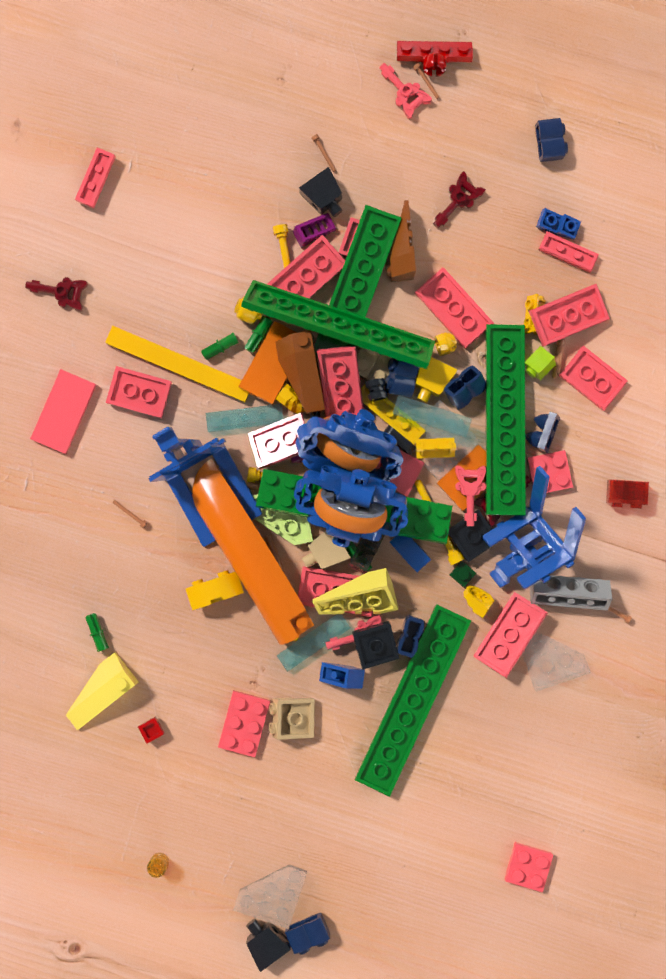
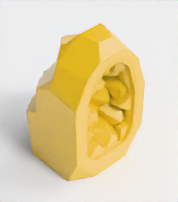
M445 332L434 337L435 346L440 356L453 353L456 350L457 342L451 333Z
M286 384L276 397V401L293 413L305 412L294 389Z
M468 586L463 592V597L467 600L468 606L473 609V613L484 618L494 603L492 596L475 586Z

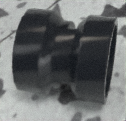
M384 378L365 382L366 388L369 389V401L388 398L387 392L384 390Z

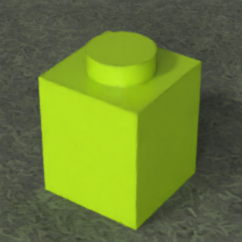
M542 346L525 361L527 374L532 378H538L540 381L556 365L555 357Z

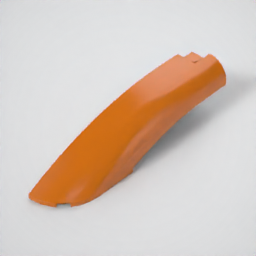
M209 459L201 466L194 479L192 487L194 505L280 645L287 644L297 639L300 634L313 627L314 624L250 517L213 460Z

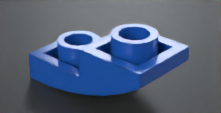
M544 208L541 211L536 227L574 240L581 221L566 214L560 215Z
M397 535L390 541L392 546L416 572H419L432 560L413 538Z

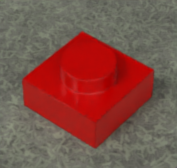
M156 716L138 726L146 744L165 734Z

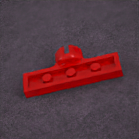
M397 41V61L422 62L424 72L432 77V70H436V77L441 76L446 71L447 62H472L473 59L472 42Z

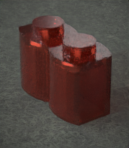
M607 480L606 503H611V507L623 508V504H630V508L642 509V505H648L649 482Z

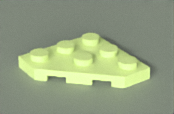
M257 494V495H253V497H254V499L256 500V502H257L258 494ZM260 508L262 515L255 518V520L293 545L313 542L311 527L307 517Z

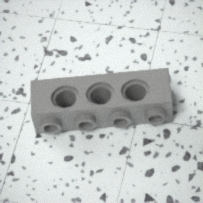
M549 575L551 579L548 582L543 583L540 580L530 586L531 604L608 611L612 601L610 580Z

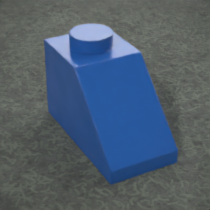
M322 662L319 681L346 689H362L365 669Z

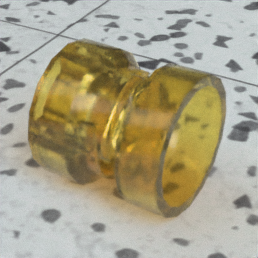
M155 853L147 864L149 875L154 878L163 876L169 866L168 857L164 853Z

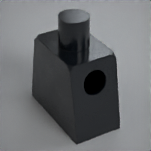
M329 167L299 187L300 195L319 214L329 210L332 216L336 217L343 211L338 204L342 200V192Z
M254 918L246 925L251 932L247 937L246 944L260 972L291 950L287 937L270 921L261 926L256 918Z

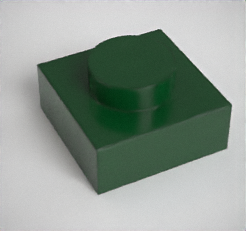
M460 561L449 576L464 588L475 576L476 572L463 561Z

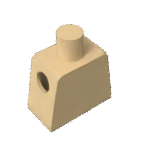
M325 531L308 545L312 553L303 557L302 560L307 568L318 563L320 568L324 569L351 557L345 547L335 545L332 542L333 536L327 535Z

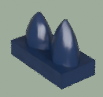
M554 412L541 414L534 418L535 423L539 428L543 429V432L533 431L525 434V439L528 443L538 448L541 452H549L560 421L559 415Z

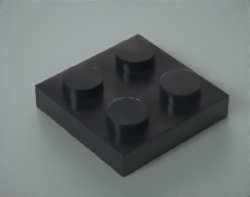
M479 509L474 511V513H477V521H474V526H467V521L462 519L449 528L448 532L467 562H470L490 548L484 541L483 535L491 531L492 528Z
M389 621L352 631L362 670L399 659Z

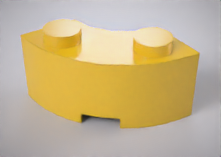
M226 570L217 573L218 577L203 582V579L191 582L192 586L185 588L192 611L243 594L244 591L236 572L229 573Z

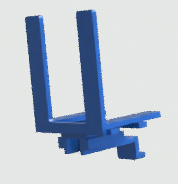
M166 427L152 436L161 451L166 452L164 454L166 461L172 462V464L149 476L150 478L148 479L150 482H168L203 547L211 544L215 539L198 513L193 502L192 493L181 473L212 455L230 488L250 519L253 520L262 515V511L256 507V500L224 444L226 442L225 438L221 440L215 438L202 445L201 441L197 439H178L172 427ZM184 447L187 453L186 456H184L180 448Z
M541 466L536 468L530 504L528 508L526 507V515L514 516L506 522L501 521L497 524L496 528L483 535V539L489 547L505 538L511 543L510 549L512 553L497 562L495 570L490 572V576L500 588L510 583V577L525 568L528 571L517 577V581L523 589H527L540 580L543 583L548 582L551 579L549 574L563 565L567 569L574 565L573 561L576 557L586 517L577 507L573 508L564 542L542 518L550 477ZM528 524L535 529L520 539L514 534ZM544 540L547 545L536 550L534 545Z

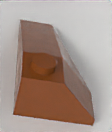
M408 200L404 201L401 221L396 233L389 265H386L387 276H390L391 282L413 280L416 273L414 246H412L413 235L412 231L409 230L411 218Z
M311 330L293 333L276 341L278 361L306 414L324 411L325 406L314 336Z

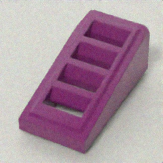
M329 213L296 225L293 234L300 247H304L316 241L321 235L326 236L336 231V227ZM324 220V222H325V224H326V226H327V229L324 228V226H323V224H322L321 221ZM316 224L318 225L320 232H318L315 226ZM308 228L311 229L313 235L310 234Z

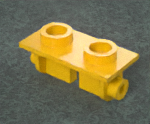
M539 294L527 296L525 302L526 314L523 323L525 325V334L533 333L538 335L529 311L545 305L546 300H544V296H539Z
M454 438L416 439L417 459L455 457L456 443Z

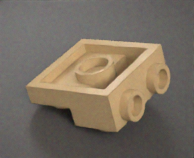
M358 346V349H360L357 355L360 378L366 381L384 378L385 381L389 375L388 362L392 357L380 355L377 352Z
M273 698V703L269 705L270 714L273 715V722L269 724V733L272 734V737L277 740L314 738L315 699Z

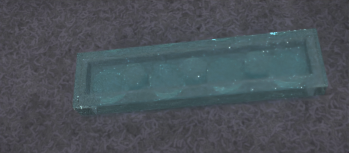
M400 395L397 397L392 413L393 415L465 438L472 421L471 418Z
M282 404L206 413L208 432L268 426L283 420Z
M336 614L283 650L277 657L288 672L326 646L325 642L330 641V638L339 637L351 627L342 614Z

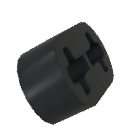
M388 425L383 431L391 434L397 440L396 445L410 456L415 451L416 447L391 426Z

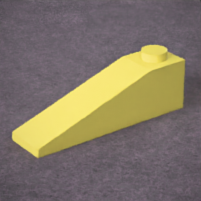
M386 568L367 572L312 599L318 614H343L344 611H355V614H362V611H373V614H382L398 610L393 583Z
M116 652L99 664L67 712L66 716L77 730L139 683Z

